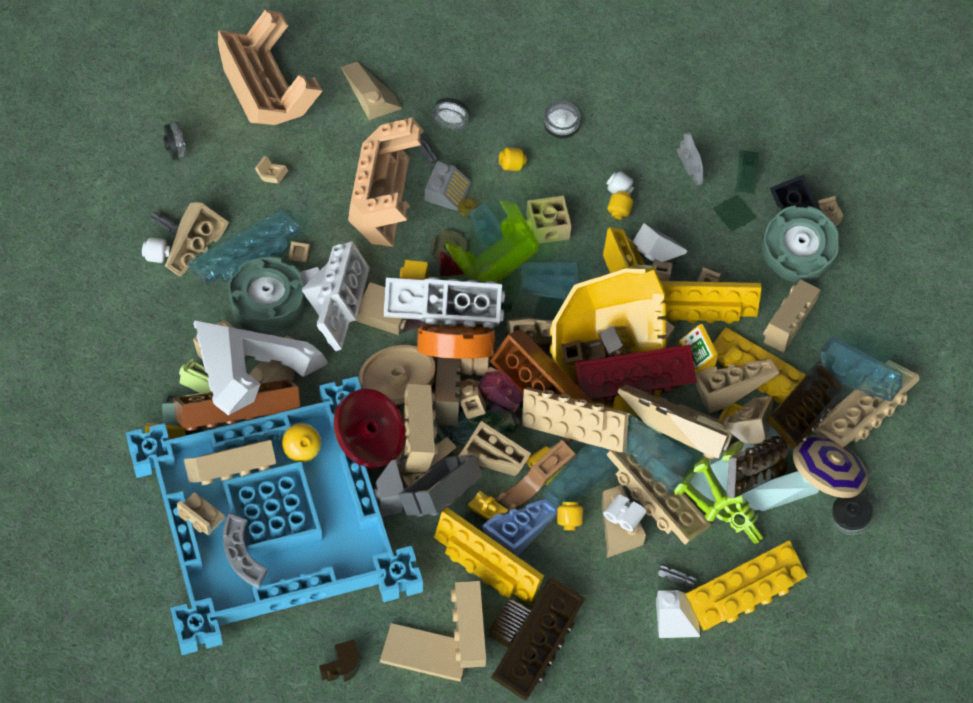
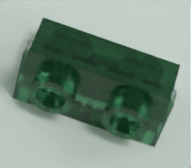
M486 410V414L473 417L467 423L469 429L475 430L481 421L499 433H502L504 430L515 431L516 429L511 414Z

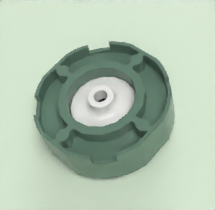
M810 206L807 208L787 207L771 219L767 225L762 240L764 260L779 277L787 281L796 283L800 279L805 282L814 281L832 266L839 250L837 228L826 215L816 208Z
M268 256L251 259L241 264L239 270L234 276L230 277L228 283L229 300L234 318L244 327L264 333L285 329L292 325L300 317L305 306L301 273L294 265L290 266L277 257Z

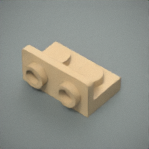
M195 492L184 503L181 501L177 503L178 515L185 521L189 520L197 531L204 532L208 536L225 520L224 514Z

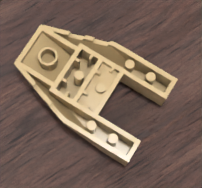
M628 385L618 390L621 397L644 423L651 427L653 432L658 434L664 433L703 452V456L713 460L715 457L719 458L723 450L727 451L734 435L723 428L724 421L685 405L673 404L668 402V399L657 398L648 392Z

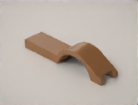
M561 440L531 467L528 474L517 485L508 491L502 492L496 498V501L498 503L501 501L507 507L508 513L512 509H518L535 496L551 477L576 456L575 453Z

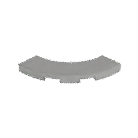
M228 513L223 530V544L226 557L231 567L244 581L260 588L268 568L257 563L246 550L244 533L248 520Z

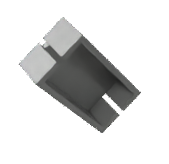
M475 455L444 457L400 492L399 497L406 515H416V517L425 514H431V516L438 515L442 512L443 508L451 505L455 498L463 495L467 488L474 486L476 481L482 477Z

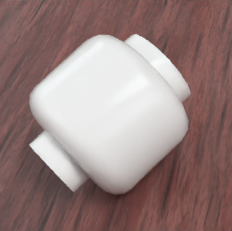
M622 171L614 172L606 183L608 191L612 194L617 193V191L631 194L634 189L632 187L633 179Z
M150 237L147 242H143L142 256H145L148 262L163 263L166 257L169 256L171 247L167 246L165 239Z

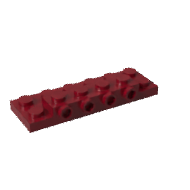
M690 344L575 363L579 388L591 400L604 399L605 402H613L616 396H621L618 393L619 388L625 385L654 395V391L662 390V393H670L677 386L697 383Z

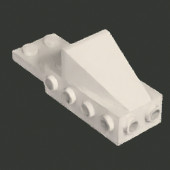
M353 241L333 246L328 263L302 288V292L319 315L317 321L318 329L324 334L327 342L331 344L335 351L342 350L349 322L356 321L370 269Z
M435 277L425 280L386 278L383 317L419 319L426 321L428 325H437V322H440V326L464 324V327L474 328L476 325H483V328L494 329L495 326L499 325L500 321H503L504 310H501V302H504L505 291H502V284L492 281L478 283L476 280L461 282L458 279H448L447 281Z

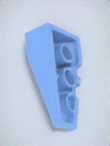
M546 499L528 504L525 508L516 510V508L512 509L504 515H501V513L497 514L487 521L482 528L487 536L514 555L519 556L556 517L557 508Z

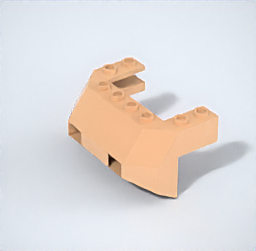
M264 10L247 35L218 30V46L224 72L250 123L277 125L301 117L322 92L315 77L308 83L305 76L298 75L290 87L287 85L270 52L271 48L288 27L283 14L280 12Z
M413 117L380 125L362 143L348 221L371 244L393 247L398 222L406 221L408 218L406 211L410 205L407 201L402 202L410 157L403 149L421 145L420 135L424 131Z

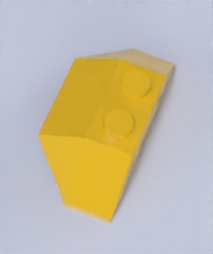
M613 227L607 229L603 257L610 273L633 265H645L640 252L632 240L626 236L627 233L624 229Z

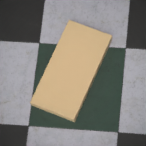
M393 623L390 624L380 663L461 682L464 668H460V661H456L455 649L459 648L458 641H454V638Z

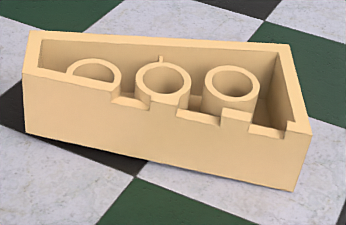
M801 279L797 285H793L789 296L783 300L781 307L763 333L765 336L764 343L784 353L818 300L821 289Z
M407 384L405 390L404 419L408 420L405 421V436L407 438L404 456H408L404 465V472L425 473L429 470L433 457L437 456L438 445L434 443L437 428L433 426L436 411L432 410L435 394L431 393V385Z
M271 440L239 446L238 448L221 450L218 453L204 454L201 457L186 458L184 463L189 483L201 482L202 485L214 483L213 479L219 477L221 481L233 478L232 474L235 473L243 476L251 474V470L258 468V471L268 470L270 465L276 464L272 442Z
M480 581L455 582V589L451 590V601L455 605V609H452L453 622H456L457 629H454V641H458L459 648L455 649L456 661H460V668L485 667L486 650Z

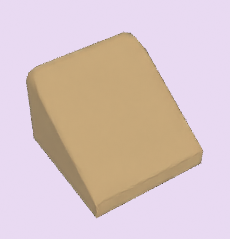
M291 241L288 260L307 263L311 245Z

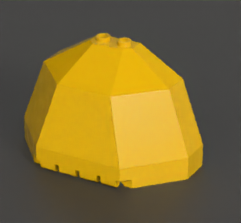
M633 265L573 286L550 327V335L552 336L550 354L552 355V361L578 387L576 367L564 363L561 344L577 340L588 342L600 339L598 333L608 327L626 326V330H629L628 333H630V337H632L635 347L631 348L632 352L629 354L666 348V338H660V335H666V319H660V316H666V302H663L665 300V291L655 267L652 265ZM662 390L654 391L655 394L652 396L660 398ZM604 399L592 400L593 403H601L604 407L613 409L614 401L605 402ZM629 416L628 424L645 425L639 416Z

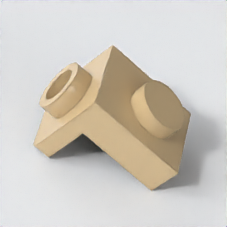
M266 156L255 167L261 180L279 184L288 172L286 166L272 164Z

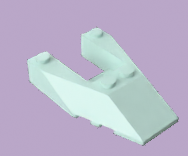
M771 425L767 440L770 439L771 436L779 435L777 431L771 427ZM744 443L741 452L748 447H753L754 445L752 443ZM724 450L719 458L715 457L714 460L712 459L710 466L716 478L727 492L729 461L725 462V460H722L723 454L726 452ZM797 471L764 483L744 493V495L751 504L750 508L766 511L819 492V489L811 485ZM695 472L690 483L701 494L715 502L716 499L710 489L711 486L703 472Z

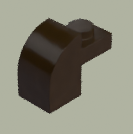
M601 339L588 342L577 340L561 344L564 363L567 365L575 366L576 362L608 357Z
M354 639L334 645L337 660L319 665L322 681L326 679L327 681H333L339 675H342L344 682L355 676L359 668V652Z

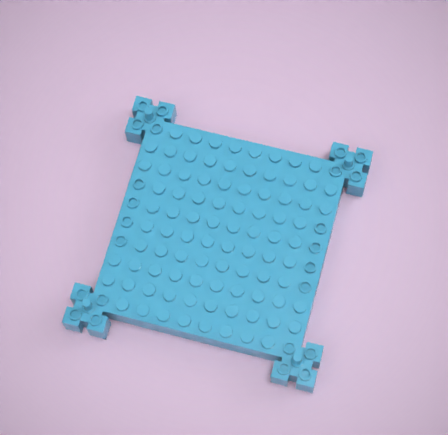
M358 376L342 380V385L337 387L335 382L320 385V399L322 403L171 440L168 438L165 423L149 427L150 432L142 434L141 429L126 432L136 478L151 475V469L155 468L187 589L191 609H188L187 604L170 608L182 655L198 651L197 645L204 643L206 649L223 645L219 626L378 584L383 602L398 599L399 592L406 591L407 596L423 592V579L419 567L416 568V557L412 546L397 549L396 556H393L366 467L352 461L343 452L335 436V410L339 402L346 395L361 389ZM297 423H306L315 427L320 433L322 440L321 450L318 455L311 461L304 463L295 462L288 458L281 444L285 431ZM271 440L276 464L270 465V469L258 471V468L252 469L251 474L243 476L235 473L232 474L233 478L221 481L219 477L213 479L214 483L202 485L201 482L189 483L184 459L201 457V455L208 453H218L221 450ZM194 492L225 515V520L209 536L204 532L197 531L193 523L189 520H183L178 515L177 503L179 501L184 503ZM228 513L248 520L244 533L246 550L257 563L268 568L260 588L244 581L234 571L226 557L223 544V530Z

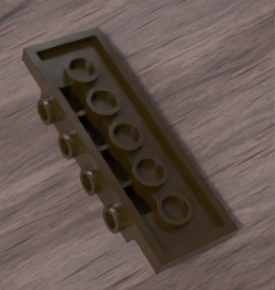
M819 361L766 420L783 437L786 443L794 449L800 442H804L811 436L810 433L819 426L817 423H820L827 417L826 414L835 407L833 403L844 392L845 388Z
M780 435L771 436L770 439L763 440L761 443L754 444L753 447H748L744 451L729 457L727 497L736 498L785 474L788 444Z
M551 576L491 678L526 701L537 682L540 684L544 679L546 666L550 667L556 656L553 654L556 649L560 650L565 642L564 635L566 633L569 634L575 623L572 621L585 598Z

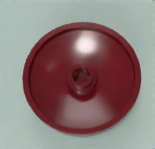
M358 389L346 395L339 402L335 410V436L343 452L352 461L364 467L377 468L390 463L391 460H395L399 456L405 443V424L398 407L385 394L374 389Z

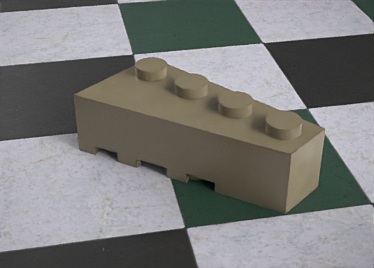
M438 357V360H434L437 375L433 387H436V390H432V393L435 394V406H432V410L436 411L435 421L438 426H458L461 358Z

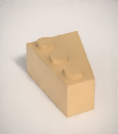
M481 421L458 457L475 455L479 466L516 476L531 453Z
M622 485L603 491L601 501L603 513L618 494L628 498ZM603 514L607 558L644 545L646 534L640 522L633 531H627L619 523L615 524L609 521Z

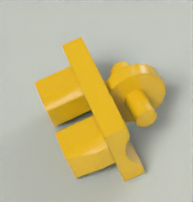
M481 491L467 505L469 509L487 521L497 514L501 513V515L508 513V509L497 503L495 498L492 496L488 497Z

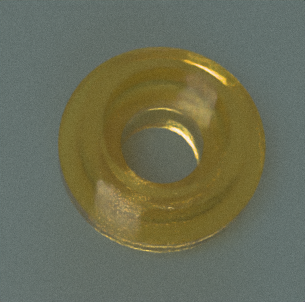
M464 199L459 202L457 209L461 215L469 217L475 213L476 206L471 199Z

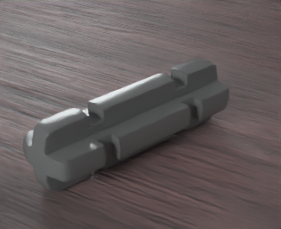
M421 134V145L418 148L425 158L427 157L429 164H434L438 161V156L433 152V149Z
M153 212L150 218L151 221L158 223V225L169 232L172 231L176 235L179 225L159 212Z
M661 564L658 570L659 576L664 578L667 576L669 580L682 585L685 583L687 587L694 588L697 583V577L687 576V573L674 568L669 569V566Z

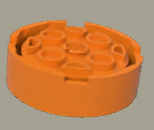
M440 324L418 327L417 352L420 354L443 358H485L494 355L495 330H491V328H483V326H476L474 328L464 327V324H456V326H440Z

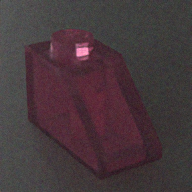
M503 371L486 372L478 385V388L489 400L512 411L517 410L524 396Z

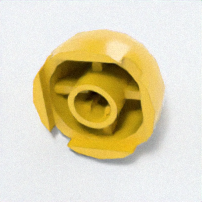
M297 423L285 431L281 444L288 458L295 462L304 463L311 461L318 455L321 450L322 440L320 433L315 427L306 423Z

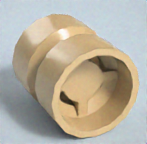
M489 357L461 358V375L471 376L475 373L477 376H484L488 370Z

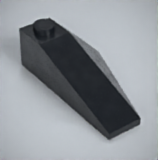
M804 175L770 188L775 203L781 211L791 206L802 208L810 206L819 210Z

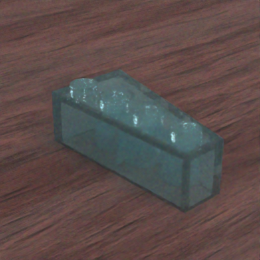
M629 414L627 449L625 452L628 455H633L637 463L642 468L646 467L653 474L652 477L657 482L661 481L666 486L665 490L671 494L682 481L693 455Z
M587 443L544 488L543 499H546L558 508V506L562 505V502L574 501L583 493L593 489L594 486L617 473L619 469L607 456L610 449Z

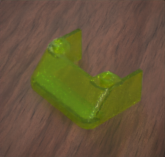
M504 199L500 200L502 207L508 215L500 224V232L503 238L477 258L471 252L463 251L456 244L449 241L444 243L458 267L471 280H476L478 283L489 281L499 283L537 253L539 243L519 208L513 202Z

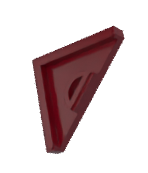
M443 251L440 252V276L475 273L473 266Z

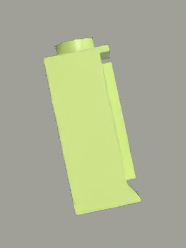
M191 359L186 365L184 364L179 372L181 375L180 384L199 393L211 392L208 383L209 376L204 366L193 362V359Z

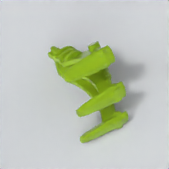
M735 442L724 452L722 460L728 462L729 457L741 452L744 442ZM704 456L694 465V471L690 470L679 480L674 489L675 495L686 492L706 513L705 518L707 520L714 521L717 517L725 522H730L731 528H735L736 533L744 530L752 542L757 544L764 537L754 524L758 518V515L754 514L755 510L752 507L750 508L751 504L746 500L744 494L736 498L727 497V492L716 478L710 466L712 459ZM694 472L704 473L716 499L715 502L692 486L690 482ZM738 514L744 516L745 519H741Z

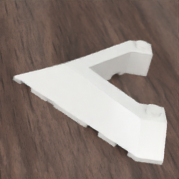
M194 320L205 371L209 376L210 391L213 392V403L227 415L253 403L261 385L251 375L246 373L244 355L255 356V360L270 362L271 360L282 361L281 365L291 367L303 377L326 366L328 363L324 355L308 342Z

